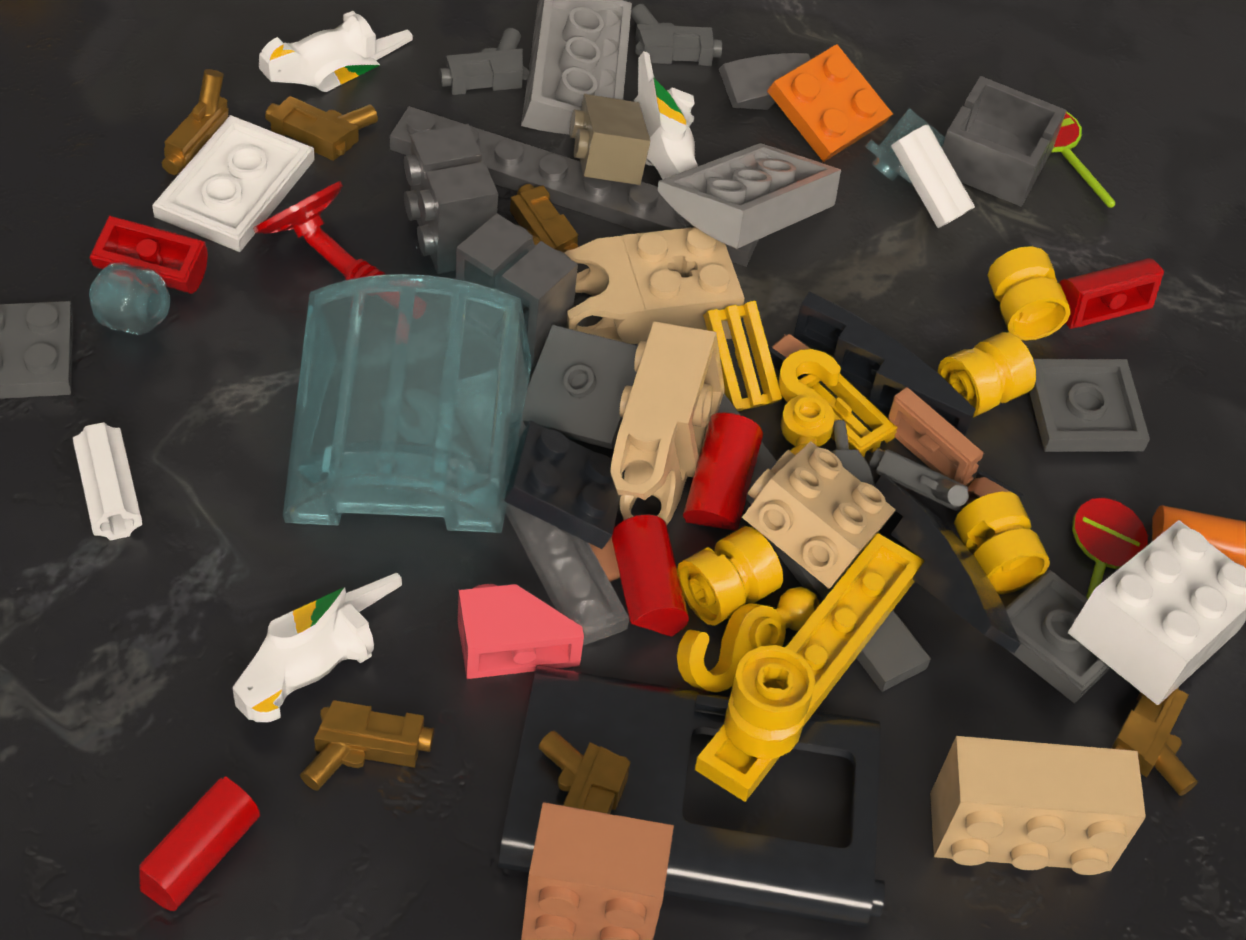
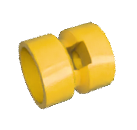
M1033 246L1020 247L1006 252L990 266L987 274L995 298L1001 302L1000 310L1008 332L1019 337L1020 340H1037L1051 335L1067 322L1070 315L1069 304L1061 285L1057 282L1049 256L1044 250Z
M1001 332L979 342L973 349H963L947 356L940 361L938 373L976 409L973 418L998 406L999 403H1007L1028 393L1033 389L1036 382V368L1033 357L1020 338L1010 332Z
M1001 491L987 494L975 499L957 514L954 525L962 543L976 558L998 594L1011 593L1025 588L1038 580L1047 571L1050 565L1049 557L1037 533L1030 529V519L1019 497L1014 493Z
M744 526L718 541L714 551L707 547L680 562L677 568L683 596L688 605L702 621L712 626L731 617L733 612L740 606L745 605V603H755L778 590L783 583L782 567L773 547L759 531L748 526Z
M769 645L760 646L748 651L739 661L724 719L726 735L736 748L747 755L768 759L778 758L789 753L799 742L815 687L813 669L804 657L789 648Z

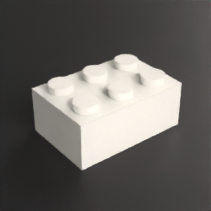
M1178 520L1094 589L1068 631V634L1156 705H1159L1232 638L1245 623L1246 568L1235 563L1207 542L1202 534L1190 529Z

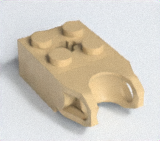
M696 227L597 238L580 247L564 252L575 263L585 264L589 267L577 273L575 293H586L593 296L567 311V325L565 328L628 344H639L640 341L648 340L654 321L707 330L703 317L707 311L714 309L722 310L728 306H741L744 304L745 298L726 244L705 234ZM588 316L602 317L597 324L581 327L577 325L583 318ZM728 321L721 322L725 338L732 339Z
M654 321L648 340L640 341L636 350L634 369L637 374L633 386H625L621 396L620 417L623 419L617 434L612 457L611 476L618 495H621L620 511L623 520L634 517L631 514V509L637 497L646 500L652 495L657 497L662 505L661 511L657 516L662 518L666 525H668L681 499L687 477H694L710 416L718 413L725 388L716 332Z

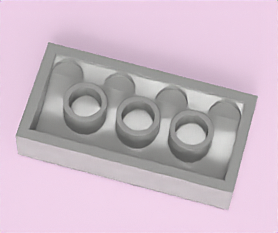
M623 0L538 1L529 63L530 74L526 85L521 126L546 132L569 134L572 112L574 109L581 110L584 94L623 100L632 3Z
M759 143L660 180L657 191L679 215L693 226L714 239L738 249L834 206L841 169Z

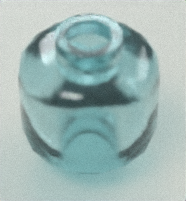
M118 262L106 266L92 282L89 291L92 313L101 325L135 335L149 333L165 319L170 308L169 291L166 289L165 282L160 274L149 268Z

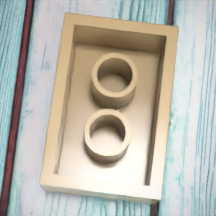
M956 736L930 793L934 857L953 859L958 864L969 866L985 862L1011 863L1014 867L1022 870H1038L1049 866L1072 868L1074 872L1082 875L1100 874L1112 870L1146 818L1138 751Z

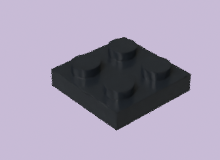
M530 420L520 437L504 502L603 549L613 535L620 499L611 476L612 459L567 439L556 430L547 429Z

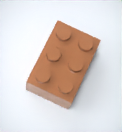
M543 802L528 877L521 940H653L664 896L674 825Z

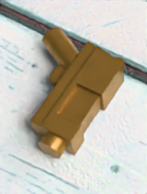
M204 70L198 104L165 141V158L162 161V166L169 174L177 175L228 118L229 108H227V99L220 97L224 74L217 70Z
M289 96L280 105L272 103L266 111L265 119L271 123L272 132L282 136L287 135L314 148L315 153L334 161L339 156L344 155L346 151L359 141L358 130L376 123L378 116L374 107L370 104L342 115L335 110L325 112Z
M526 184L518 190L517 195L511 197L510 212L518 224L533 236L535 245L542 241L551 248L563 253L578 247L577 232L565 215H560L550 202V194L544 185L534 188L533 185Z
M1177 688L1163 702L1156 705L1140 692L1136 699L1138 703L1134 711L1131 710L1111 749L1138 751L1140 773L1147 778L1155 766L1178 795L1182 796L1194 788L1198 781L1175 755L1182 743L1179 737L1171 735L1170 732L1189 694Z
M333 700L330 708L324 707L321 710L322 723L314 738L315 751L320 753L304 769L300 777L307 786L318 791L342 764L360 768L364 766L365 759L415 768L419 750L431 751L434 728L424 727V715L406 713V716L403 717L371 711V706Z
M556 731L549 732L540 742L539 750L563 770L558 779V787L563 791H569L563 806L610 814L612 809L616 810L628 779L631 761L624 756H619L591 742L583 756Z

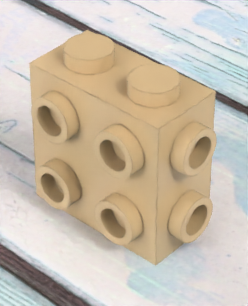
M810 441L796 455L787 450L771 470L768 468L758 478L748 492V495L754 499V502L742 518L830 589L866 548L896 509L886 502L885 497L876 487L868 483H862L848 472L835 454L824 448L817 447Z

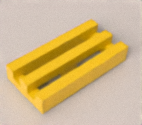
M756 301L747 302L741 306H728L722 310L714 309L707 311L703 315L708 331L717 333L725 388L724 394L737 411L773 404L782 400ZM742 317L744 320L757 372L762 386V395L760 393L752 359L750 356L749 348L740 318ZM723 321H728L736 359L741 369L748 398L742 399L721 323Z
M807 374L799 379L801 383L815 390L831 405L834 410L835 421L844 420L846 422L849 450H858L865 457L866 451L869 450L873 453L877 448H880L883 440L888 443L894 439L898 427L889 421L880 410L841 374L839 375L838 384L835 386H828L813 374ZM822 381L838 398L836 399L819 382ZM853 411L873 431L870 432L853 414H851V412ZM833 429L832 434H831V438L835 441L834 429Z

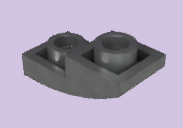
M804 53L762 55L725 63L719 68V72L733 108L768 110L775 103L774 99L767 92L772 83L811 59L809 54Z

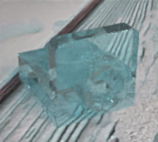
M909 108L880 145L873 140L867 143L865 147L877 156L871 164L892 181L899 174L912 184L891 145L914 130L929 124ZM929 125L942 148L945 137Z

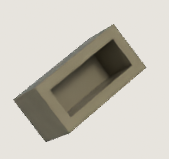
M584 94L581 110H573L569 128L570 138H575L574 158H580L583 176L640 185L651 140L639 102Z

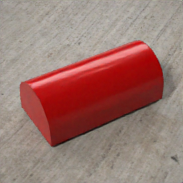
M113 216L108 217L90 255V260L96 268L191 294L197 291L203 280L208 259L205 241Z
M1146 258L1061 280L1059 284L1070 308V315L1066 322L1067 326L1070 329L1153 308L1164 270L1155 260Z
M722 412L710 416L683 513L686 523L734 531L738 530L763 438L762 429L756 422L733 413Z
M638 515L622 521L614 527L612 542L630 623L672 637L687 625L689 616L666 522L655 515Z
M228 777L220 778L139 865L140 891L169 911H176L258 820L260 811L253 799Z

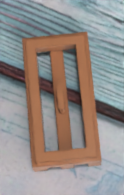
M908 387L896 394L888 415V420L898 427L895 438L931 470L969 487L974 480L972 475L977 472L979 467L977 462L982 459L984 452Z

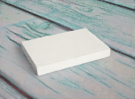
M230 115L152 205L154 217L241 252L255 234L253 227L267 220L315 160L314 148Z

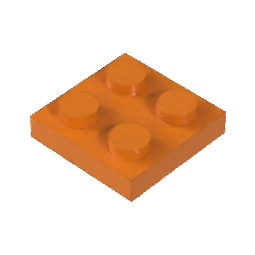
M838 44L775 80L767 90L823 162L885 124L893 115Z

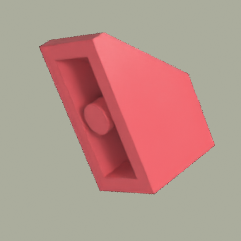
M482 584L472 589L459 590L458 627L467 679L534 672L537 665L558 669L580 666L584 640L582 626L516 584L503 586Z

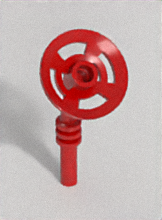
M341 180L253 227L255 233L262 234L294 229L298 238L303 236L309 245L345 276L348 286L362 293L367 298L377 297L413 321L419 320L424 315L426 306L423 302L386 280V274L383 271L369 264L364 259L356 260L320 227L325 224L320 214L338 196L343 187Z

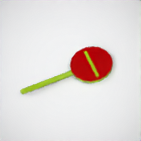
M1096 498L1085 502L1078 508L1073 517L1072 531L1078 546L1089 558L1096 562L1086 598L1089 599L1094 589L1102 583L1106 567L1119 569L1148 546V535L1139 517L1133 510L1121 502L1108 498Z

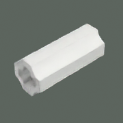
M924 125L891 145L937 228L950 223L975 208L929 125Z
M105 422L85 426L79 435L73 437V444L94 536H104L109 540L129 537L134 529L142 526V518L120 428L110 427Z

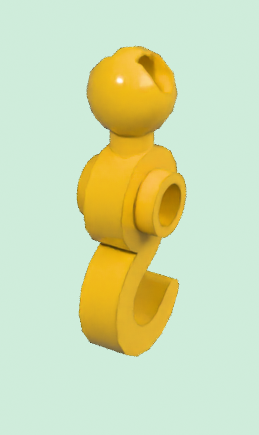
M814 349L799 350L790 354L783 361L780 369L778 385L781 395L788 402L783 410L781 430L786 440L795 446L790 450L794 455L799 453L810 441L817 447L824 445L831 437L835 421L834 410L819 393L801 383L797 378L803 374H813L828 386L838 384L841 368L836 360L825 352Z
M796 587L788 589L780 597L776 609L753 603L740 606L733 612L728 621L721 641L719 661L710 671L706 669L704 664V656L710 640L708 634L691 629L686 631L679 643L677 652L678 670L684 681L694 688L711 692H721L733 686L737 666L743 656L748 651L760 646L777 645L782 647L785 640V629L790 628L791 630L799 631L819 606L817 595L807 588Z

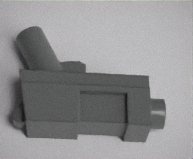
M638 4L631 10V17L637 24L635 53L637 55H641L643 51L649 53L651 63L672 64V60L698 62V65L712 66L713 57L721 58L722 40L713 39L712 27L674 26L672 23H658L644 4Z
M507 28L497 48H485L479 53L447 55L446 68L439 69L441 87L450 86L452 95L466 94V90L492 87L493 91L522 88V80H528L530 71L523 66V48L517 49L521 39L520 32L514 28Z
M877 448L870 461L869 467L876 470L878 475L882 476L883 474L892 481L952 510H959L960 506L966 505L969 499V489L967 486L889 449L884 451Z

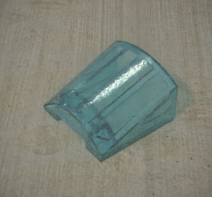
M410 274L360 277L311 291L284 500L283 518L285 523L339 526L342 513L444 517L446 528L450 531L502 533L507 506L504 498L516 456L531 371V355L521 298L467 281Z

